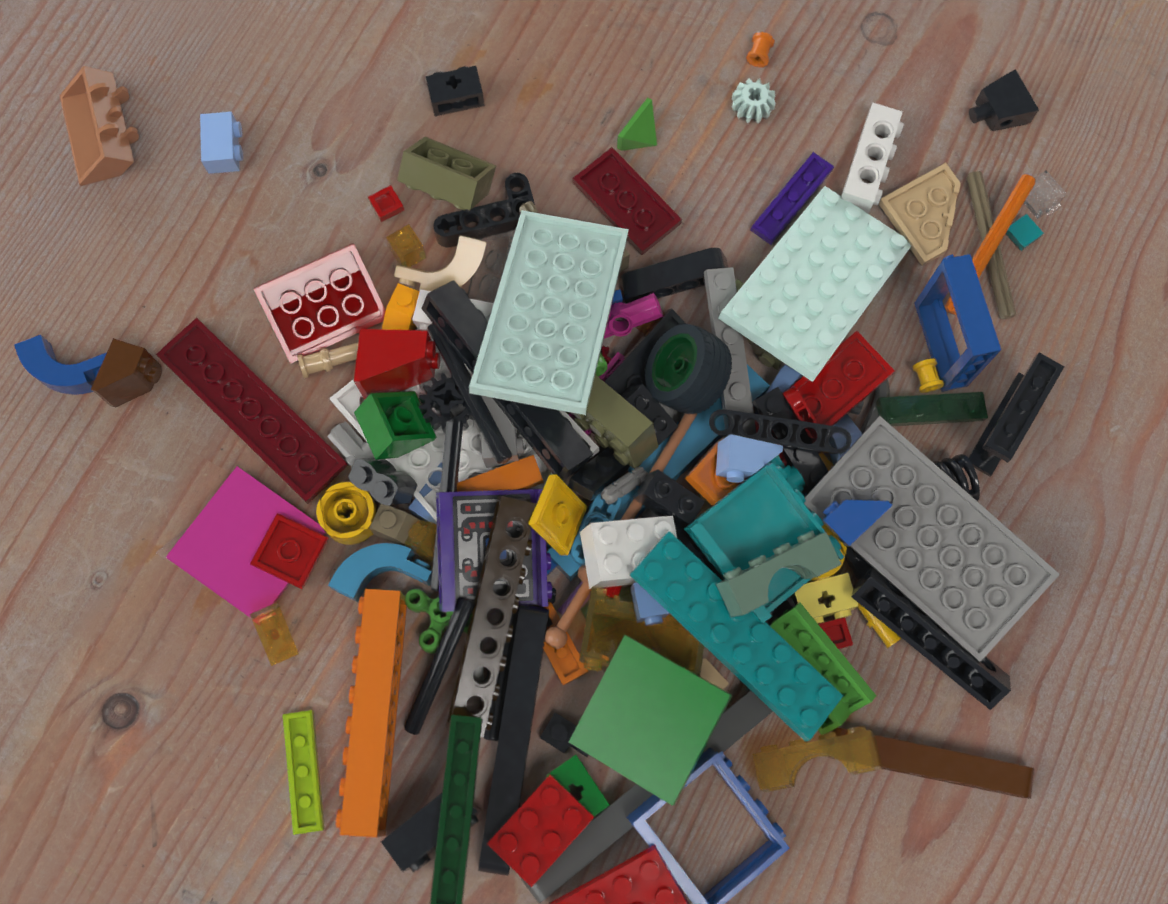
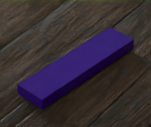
M813 152L751 226L750 231L772 245L830 175L834 166Z

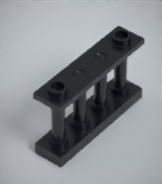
M1039 352L1024 375L1019 372L1017 373L968 457L974 468L990 477L1001 459L1008 463L1013 458L1064 369L1063 365Z

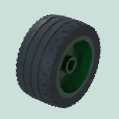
M691 324L674 326L659 338L651 350L645 369L646 388L655 400L678 412L693 415L706 411V409H709L710 406L717 402L730 379L732 370L730 350L721 339L701 327Z

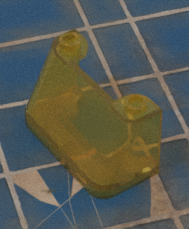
M591 588L579 661L584 663V668L594 671L608 668L624 635H628L700 676L704 645L670 613L667 617L662 618V623L646 626L645 621L637 622L632 602L619 600L620 596L616 595L611 600L606 596L607 589Z

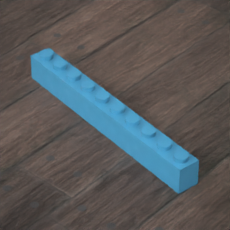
M747 364L753 402L765 395L770 385ZM721 396L709 409L697 414L665 467L663 473L676 481L722 437L714 433L709 426L711 414L718 409H722ZM723 415L719 416L715 421V426L720 431L725 430ZM673 432L639 466L643 467L648 474ZM630 466L628 472L632 473V470L634 469ZM636 486L635 489L622 497L621 507L614 521L621 520L639 486ZM602 499L604 501L602 511L600 512L598 509H595L594 512L602 513L610 519L611 515H606L610 504H607L605 499ZM593 502L589 505L588 510H590ZM642 505L635 519L644 512L645 506ZM586 514V515L583 517V519H582V522H581V524H580V527H579V529H578V532H577V534H576V537H577V535H578V533H579V531H580V529H581V526H582V524H583V522H584V520H585L587 514ZM593 519L592 521H590V523L603 521L600 519ZM548 544L547 548L549 550L546 553H550L551 560L571 582L578 575V570L581 567L574 562L571 549L568 555H559ZM578 547L579 558L584 559L583 549Z

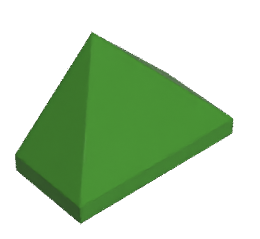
M650 98L644 101L619 133L617 149L625 151L657 146L653 104Z

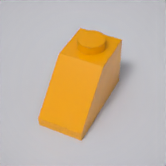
M398 283L386 307L382 329L415 330L416 325L412 319L420 291Z

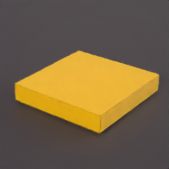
M549 475L528 524L559 555H568L587 506L558 475Z

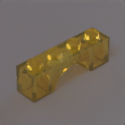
M865 726L848 729L847 735L836 737L834 732L825 733L818 736V741L807 743L803 739L790 741L789 747L779 749L778 745L761 747L760 753L753 754L760 791L771 792L795 787L796 777L802 766L817 757H832L839 760L852 775L882 770L874 732L866 730Z

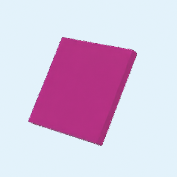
M236 466L166 558L260 624L289 585V583L250 565L276 514L278 513L324 536L327 535V532L323 530L320 524Z

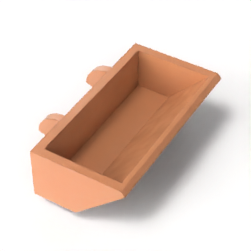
M87 66L81 68L60 94L80 186L121 176L134 163L130 145L139 139L138 130L135 127H130L126 130L121 104L129 99L128 89L124 86L117 89L113 72Z

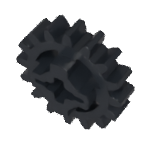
M441 373V380L439 381L434 377L431 378L433 385L431 387L423 386L426 395H419V399L423 403L419 406V409L424 414L425 422H431L434 430L441 426L444 433H446V422L450 419L463 421V426L468 428L467 420L475 419L463 396L459 394V389L452 375L451 378H447L445 373ZM432 408H435L436 411H440L441 417L436 415L433 412Z

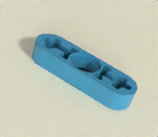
M601 493L596 496L580 531L588 526L593 519H600L603 522L614 521L620 510L622 497L615 501L616 505H609L606 515H611V517L608 519L604 514L594 512L595 509L601 512L604 507ZM579 531L572 545L571 555L575 563L585 566V560L579 558L580 554L577 551L578 547L583 549Z

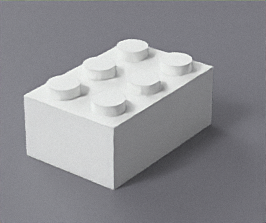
M673 516L590 523L580 531L589 589L637 583L629 574L668 531L677 538Z

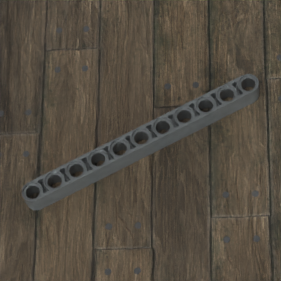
M750 690L723 712L702 754L709 748L718 753L726 751L773 711ZM638 784L634 785L584 828L532 888L521 878L536 901L540 904L633 828V825L626 817L653 794Z

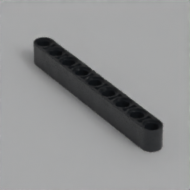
M520 605L480 853L479 872L509 876L510 866L487 843L520 807L544 651L545 633L549 618V609L527 605Z

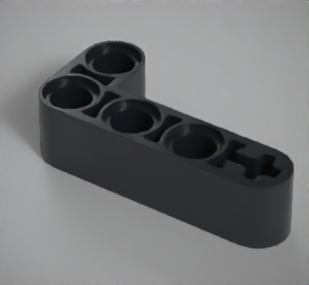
M518 172L512 173L506 178V200L473 207L470 211L467 209L437 217L433 228L438 244L445 248L457 246L459 235L483 240L515 232L520 214H518L520 212L519 208L529 201H532L535 205L527 177ZM515 187L523 188L519 192H515L512 190ZM501 216L504 218L501 221L492 220L494 217ZM469 223H478L474 228L467 227Z
M715 247L626 272L620 277L625 303L627 304L653 293L659 299L704 286V271L707 269L729 268L727 259L722 250Z

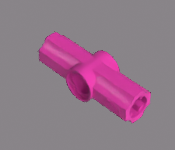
M650 294L627 304L621 302L613 304L604 339L613 335L619 337L626 336L634 327L663 317L655 294ZM619 317H623V318H625L626 320L619 322V321H616L615 319H616V318H619Z

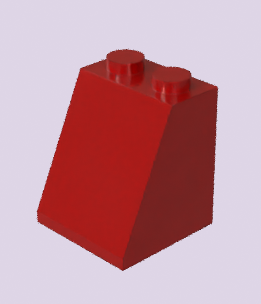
M360 329L354 383L364 400L370 393L401 392L430 381L431 378L435 377V369L440 368V353L436 352L435 341L431 340L428 331Z

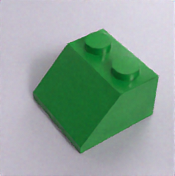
M415 391L370 393L354 412L375 460L399 458L437 438L431 424L426 423L423 418L424 414L419 409L421 403Z

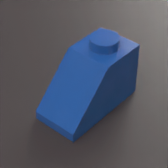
M835 500L823 511L826 517L822 521L842 544L848 547L893 505L889 501L843 500L838 503Z

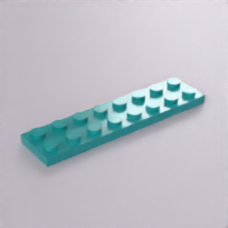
M670 531L658 541L629 574L805 742L812 739L843 697L829 681L766 622L761 623L753 611L741 616L731 617L716 586L722 580Z

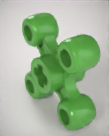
M411 589L405 596L407 608L415 613H428L431 618L429 628L422 632L419 637V645L426 653H436L454 611L446 612L447 616L442 617L443 612L439 609V597L431 599L421 589ZM420 597V601L414 604V600ZM470 617L464 629V633L466 634L469 626ZM434 638L433 644L428 645L429 639Z

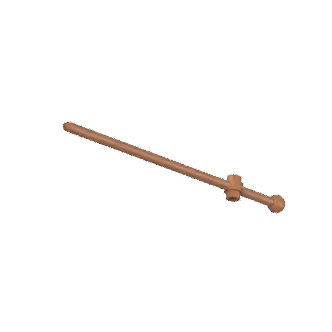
M684 414L649 473L657 469L661 472L664 471L697 414ZM633 499L621 520L635 519L642 504ZM586 565L581 566L578 570V577L583 582L557 626L549 628L545 633V642L555 649H560L566 644V632L592 590L589 589Z

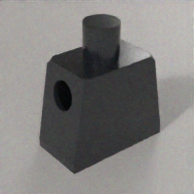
M1015 69L981 90L975 101L976 107L969 109V117L974 124L985 120L991 131H998L1031 123L1039 109Z

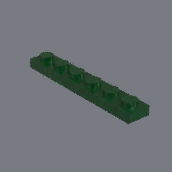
M451 715L430 904H463L483 718Z

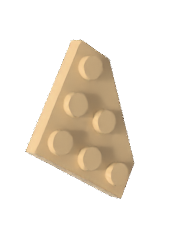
M947 163L884 196L879 201L880 207L898 233L904 236L911 245L910 250L921 266L944 255L947 251L950 228L952 227L956 209V199L961 185Z

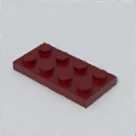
M613 147L573 177V184L614 227L629 229L627 241L641 255H644L682 223L679 215Z

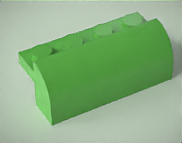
M798 603L789 610H785L768 623L772 629L843 695L818 729L822 736L841 726L851 713L874 700L876 694L801 603Z

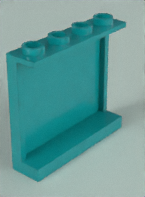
M773 463L766 464L684 528L723 580H725L723 574L738 567L743 571L750 567L749 561L759 556L765 555L766 558L775 555L773 549L783 544L790 543V546L799 543L797 537L807 532L814 531L815 535L825 532L822 528L824 524L821 518L815 512L808 510L804 504L806 502L804 496L798 489H792L786 481L788 479L786 472L779 465L775 466ZM829 535L828 537L839 560L843 559L844 556L840 552V543L835 537ZM779 569L769 583V602L752 610L761 623H764L772 617L771 611L812 578L804 580L791 569Z

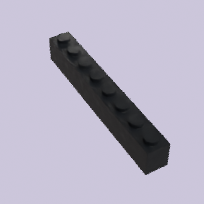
M453 280L429 292L421 309L473 373L488 322L482 311L477 309L468 298L466 291L460 288ZM493 398L553 475H558L564 480L583 468L593 456L588 443L581 439L573 429L571 422L559 410Z

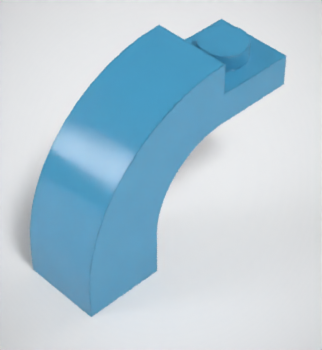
M392 543L374 544L362 548L349 556L338 567L328 586L332 590L359 602V598L369 582L379 574L390 571L400 572L430 586L432 571L429 570L430 565L419 559H415L414 563L411 562L415 555L411 548Z

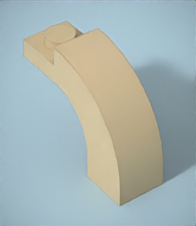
M459 235L455 255L452 261L444 268L437 271H424L397 264L394 277L400 278L399 283L415 286L416 282H420V289L433 291L453 280L460 287L478 269L484 255L486 241Z

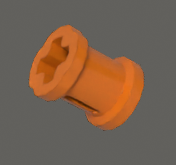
M765 32L755 33L752 37L753 46L751 51L747 53L746 60L755 67H766L769 62V50L774 46L775 39L772 35Z

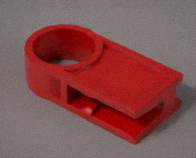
M795 386L782 393L798 421L818 424ZM813 429L804 430L811 442L817 439V433Z

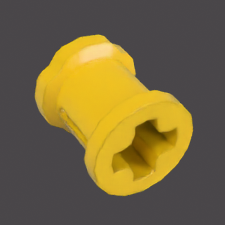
M934 358L920 361L912 366L913 371L917 372L921 384L919 388L920 393L935 391L944 385L943 380L939 379L935 367L937 361Z

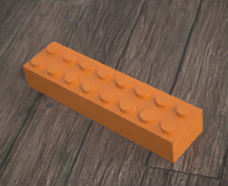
M365 589L364 597L359 598L358 613L362 614L361 626H357L355 633V643L359 644L358 656L354 655L352 662V673L356 674L355 686L351 685L349 691V703L353 704L352 716H348L346 721V734H350L349 747H344L342 762L343 765H347L346 777L341 778L339 795L343 797L342 809L337 811L336 828H340V835L383 837L386 836L407 606L405 604V596L401 591Z

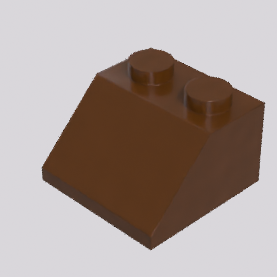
M113 338L91 390L108 405L116 408L152 391L154 383L156 384L161 377L162 366L145 348Z

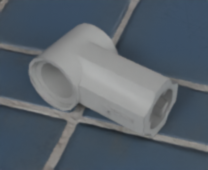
M346 421L335 426L327 436L346 458L345 461L351 468L356 459L375 458L367 442L364 443Z

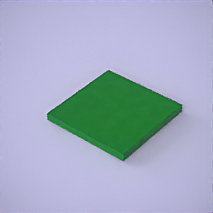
M624 635L569 743L673 806L685 787L732 694L632 637Z

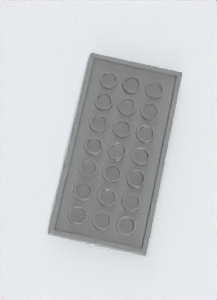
M881 416L870 425L805 497V506L811 512H815L821 520L826 517L823 511L835 500L838 503L843 500L889 501L893 506L855 540L850 547L979 662L983 660L1060 575Z

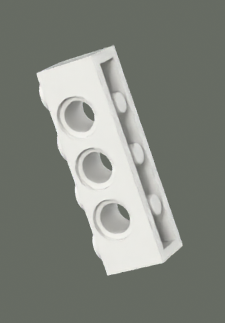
M873 102L867 114L841 195V199L851 202L868 214L873 204L877 206L879 204L883 190L878 188L880 182L885 183L890 168L886 167L887 160L892 161L897 148L893 141L894 138L900 137L904 123L900 122L902 111ZM869 157H874L878 161L871 160ZM861 179H867L870 183H865Z

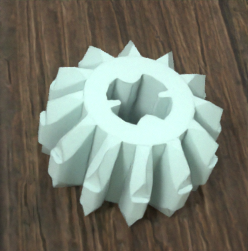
M748 78L746 84L740 82L737 85V89L732 94L733 111H738V119L746 117L747 124L751 119H754L757 123L761 122L762 118L768 119L776 104L774 100L775 91L769 90V83L762 85L760 78L756 83H753Z

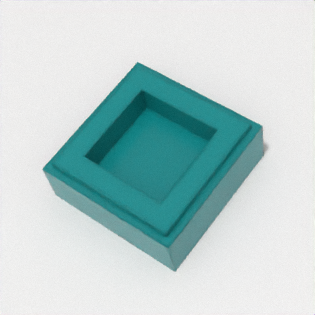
M1025 214L1011 224L1006 232V235L1020 251L1027 248L1044 234L1028 214Z

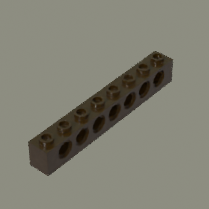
M498 496L474 599V608L469 621L447 718L446 728L448 731L450 730L451 715L483 718L482 738H484L485 730L489 731L491 728L493 713L490 712L492 701L497 700L500 684L496 683L498 672H503L506 663V655L503 654L505 642H510L513 626L509 625L511 614H516L519 597L516 596L518 585L523 584L526 568L522 567L524 556H529L532 547V539H528L531 529L528 523L536 507L535 503L505 496ZM511 521H516L520 526V532L514 538L510 537L506 532V527ZM509 549L514 555V560L510 565L503 566L500 562V555L504 550ZM503 578L507 582V590L503 594L497 595L493 590V585L496 580ZM491 608H498L501 612V617L496 623H489L487 621V612ZM486 637H492L494 639L493 649L489 652H482L480 649L481 641ZM480 666L487 667V677L482 681H475L473 678L475 669ZM472 696L481 697V705L476 710H469L466 706L468 699Z

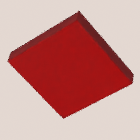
M277 513L250 565L303 590L329 538Z

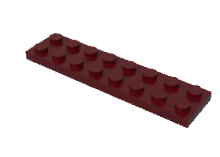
M197 317L156 354L307 504L348 466L346 461Z

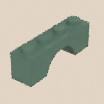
M814 531L807 532L797 537L799 543L790 546V543L783 544L773 549L775 555L766 558L765 555L759 556L748 562L749 568L742 571L738 567L723 574L725 580L717 583L716 586L730 616L744 615L768 603L769 583L773 575L781 568L791 569L805 580L818 577L842 565L827 532L816 535Z

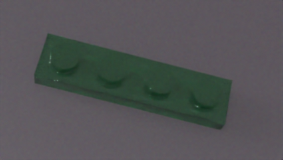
M983 392L880 397L876 400L878 417L881 416L891 426L984 421L988 418Z

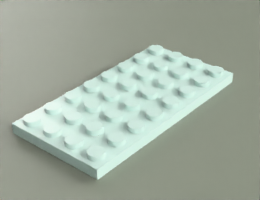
M824 186L721 311L718 319L813 382L909 251L911 245L904 236L851 202L841 199L840 195Z
M521 211L469 385V393L586 415L629 229Z

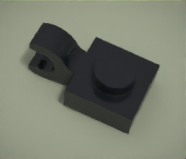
M554 713L540 739L564 754L571 747L585 757L589 755L569 743L577 726L559 714Z

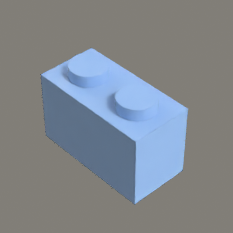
M232 111L200 114L201 162L208 174L240 171L239 161H243V151L241 145H239V137H242L240 121H236Z

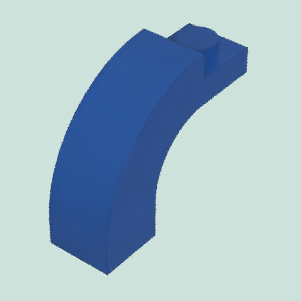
M41 334L14 344L19 360L24 368L48 388L64 394L78 395L93 392L91 390L92 385L106 356V353L77 364L66 365L58 363L51 343Z

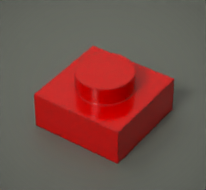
M391 185L368 196V200L381 223L405 211L403 204Z
M845 617L818 624L839 650L853 646Z

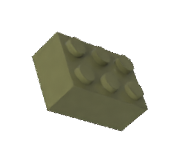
M423 137L403 151L397 181L404 183L406 187L412 190L426 192L434 199L448 201L458 209L470 211L489 194L496 165L430 138Z
M595 375L586 415L573 413L576 417L574 421L583 431H591L594 434V439L601 447L605 449L608 446L614 451V457L622 465L626 466L629 464L635 469L659 447L654 425L647 417Z

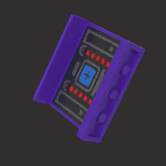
M543 489L436 492L439 609L442 612L455 611L454 609L461 597L467 598L474 603L498 496L527 501L537 505ZM516 521L509 522L506 527V532L510 537L514 538L520 532V526ZM531 527L528 539H532V547L529 556H524L522 567L526 568L523 584L517 587L516 596L519 597L518 606L540 605L544 607L548 606V599L552 598L551 582H547V570L551 569V555L546 553V541ZM509 549L504 550L500 555V562L503 566L510 565L514 560V555ZM501 578L495 581L493 585L495 594L501 595L507 590L505 579Z

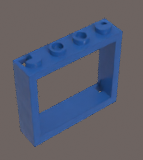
M952 254L943 258L914 302L931 359H936L937 365L935 367L939 379L943 380L944 383L941 392L968 387L1001 351L971 255L954 257ZM948 292H950L967 349L961 356L943 303V299Z
M711 748L701 754L685 787L712 765L767 837L768 841L704 896L645 821L667 802L653 794L626 817L649 847L656 845L679 887L692 904H726L790 849L783 840L786 837L783 829L776 822L771 824L766 817L769 811L758 798L753 800L749 795L748 791L751 789L749 784L740 774L736 777L730 770V767L733 766L730 759L722 751L718 753Z

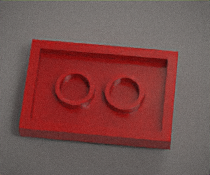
M550 774L487 845L532 888L593 820L594 816Z

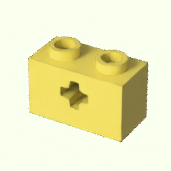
M848 573L806 583L791 595L795 604L801 603L818 624L824 623L823 618L833 615L835 619L849 617L852 615L851 611L858 607V602L851 597L853 587ZM822 597L823 599H829L830 603L826 606L825 604H819L818 600Z

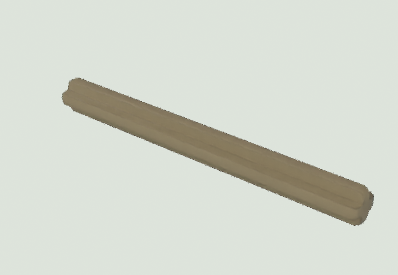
M980 171L969 173L967 183L981 241L983 242L994 220L983 175ZM998 245L987 266L999 316L1001 319H1010L1016 315V310L1000 245Z

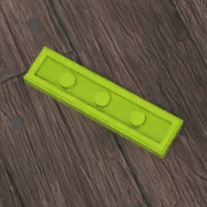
M308 710L283 714L293 835L323 831L325 826L314 711Z

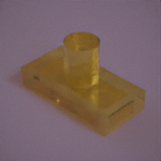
M278 602L250 614L271 666L299 654Z

